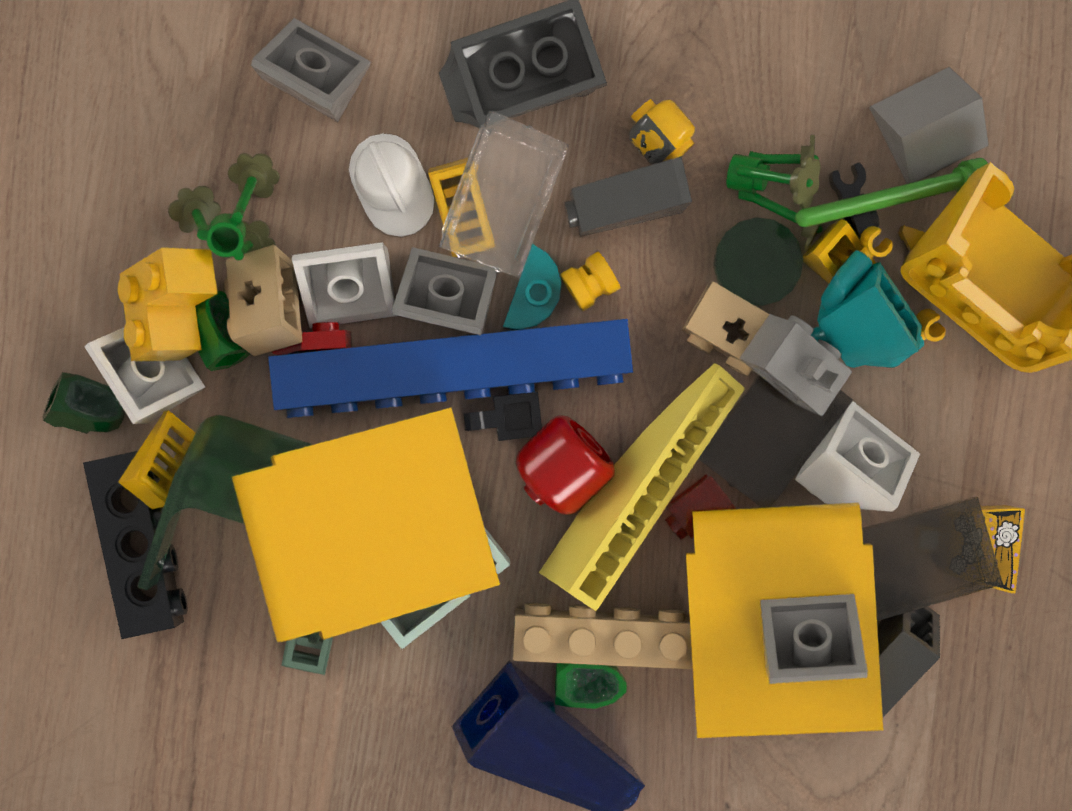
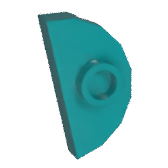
M534 244L531 246L503 328L524 330L537 326L550 317L559 302L562 282L558 266L547 252Z

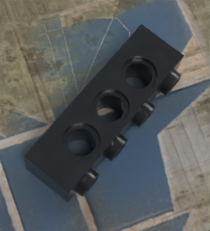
M138 451L83 462L121 640L175 628L184 622L183 615L187 614L188 611L185 593L182 588L177 589L173 572L178 570L177 554L172 544L168 545L164 528L169 525L166 507L151 509L138 499L137 507L131 511L126 509L121 503L120 496L125 487L118 483ZM149 470L147 475L158 483L159 477ZM135 530L142 532L147 538L148 547L144 554L135 552L130 545V536ZM144 574L153 577L157 583L158 589L154 597L146 596L140 590L139 581Z

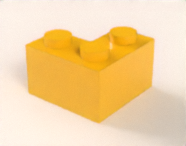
M160 248L119 274L118 296L124 305L126 320L124 340L130 349L131 361H179L202 350L195 306L218 294L210 249Z

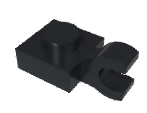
M860 162L851 166V171L854 175L852 184H845L841 180L838 170L829 174L830 186L836 192L839 200L863 195L860 194V190L866 181V171ZM877 210L842 218L849 223L859 239L866 228L871 226L879 227L880 225Z
M538 392L493 397L494 410L463 413L465 431L496 428L498 441L531 438L542 429Z

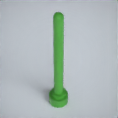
M980 157L962 161L950 174L801 209L797 212L795 220L799 226L809 227L951 191L958 192L972 173L988 164V162Z

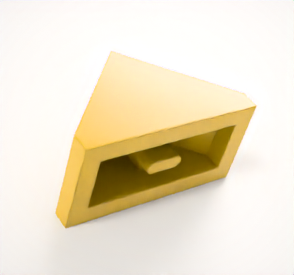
M840 219L829 225L800 259L829 284L835 273L856 250L861 251L863 248L860 245L859 237L849 223Z

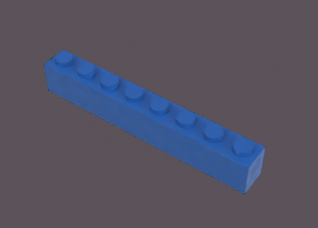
M628 319L268 356L274 410H286L287 418L313 416V407L331 405V414L358 411L357 402L375 400L376 409L402 406V397L419 396L420 404L446 402V393L464 391V399L491 397L490 388L508 386L509 395L535 392L534 383L552 382L553 390L579 388V379L596 377L597 385L624 383L623 374L633 373Z

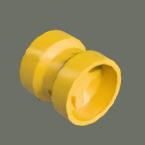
M599 251L587 257L585 265L578 269L571 267L560 274L566 288L582 312L593 306L596 298L602 294L609 296L621 289L612 269Z

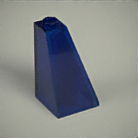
M510 660L451 726L467 762L474 768L591 811H624L635 804L640 791L645 787L632 766L563 706L555 705V699Z

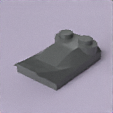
M567 0L451 41L449 56L439 72L455 122L471 124L479 129L573 97L587 96L596 89L607 86L579 0Z

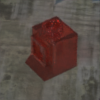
M705 474L668 503L666 509L671 515L665 521L680 541L686 536L692 539L694 538L692 511L736 509V507L713 477Z

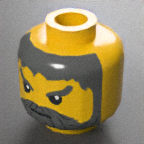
M650 99L631 116L636 123L629 132V139L652 165L681 157L695 144L691 139L695 133V126L673 100H663L656 105Z

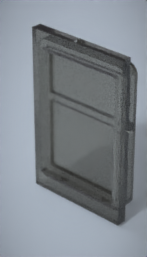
M758 375L727 415L699 457V460L726 480L730 487H735L759 507H771L852 403L853 399L840 390L823 416L796 406Z
M975 496L961 501L950 502L862 528L863 544L870 543L873 545L877 621L1003 585L998 561L995 558L985 523L986 518L982 513L978 497Z

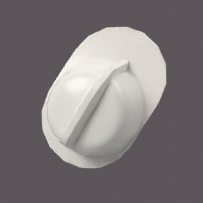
M382 133L368 137L357 146L351 156L349 165L351 181L361 204L374 226L387 235L403 237L415 234L426 226L432 216L435 200L432 187L423 167L410 144L397 135Z

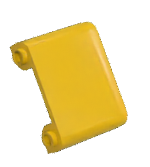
M990 162L972 173L908 253L900 272L908 284L1006 365L1020 372H1037L1072 360V254L1064 257L1004 206L1012 198L1015 188L1007 174Z

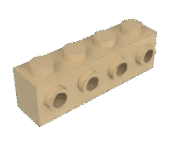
M525 603L524 609L515 608L513 661L693 669L690 617H685V611L674 609L658 610V615L640 614L641 609L631 607H615L614 613H601L594 611L587 605H570L569 611L551 610L550 604Z

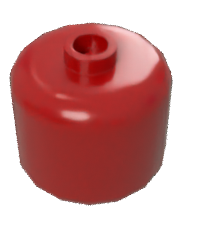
M565 415L553 417L516 454V468L526 483L524 490L529 497L538 505L546 504L552 510L563 515H571L578 512L615 475L614 463L603 447L580 424Z

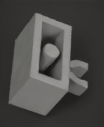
M769 314L739 359L796 406L823 416L852 371L839 361L842 355L840 351L823 340L816 341L811 336L814 329L805 321L793 315L787 320Z

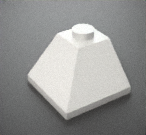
M851 400L809 452L795 480L826 504L859 503L860 509L892 512L900 503L920 453Z

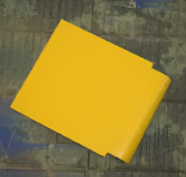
M452 408L271 456L273 466L232 477L277 642L296 639L318 631L320 638L325 640L500 585Z
M859 503L692 511L695 552L686 553L697 738L883 731L873 545L870 543L863 544ZM854 594L868 671L867 678L770 684L765 669L760 600Z

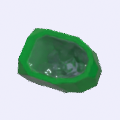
M218 290V294L195 306L202 349L198 353L206 368L210 371L227 369L242 362L250 355L249 352L234 343L229 336L227 330V320L230 318L229 299L223 291Z
M556 663L555 705L596 709L616 703L627 692V682L617 666Z

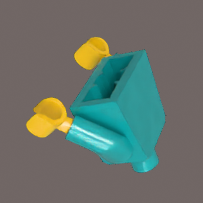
M876 226L868 227L862 232L860 245L863 249L861 251L856 250L851 254L826 287L821 296V305L817 319L819 326L813 328L814 331L811 334L816 341L823 340L840 351L842 354L841 358L846 366L852 368L863 365L895 368L918 352L924 346L926 338L932 342L942 340L946 333L943 325L938 322L934 323L940 319V315L937 312L926 308L915 316L880 262L872 263L871 260L874 256L884 257L891 252L893 247L892 240L884 238L879 246L872 247L874 238L881 232V229Z

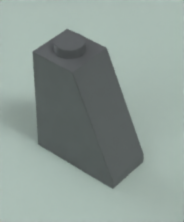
M678 157L571 188V201L564 202L569 227H578L579 235L583 237L681 214L692 203L682 157Z
M905 590L895 600L894 609L888 610L877 625L883 717L940 658V615Z

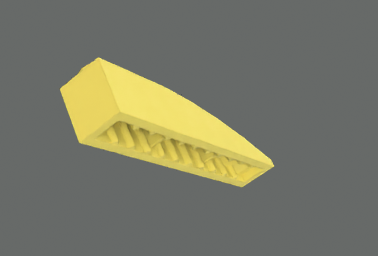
M714 363L642 432L615 463V475L612 480L582 507L539 573L594 611H597L745 388L720 365Z

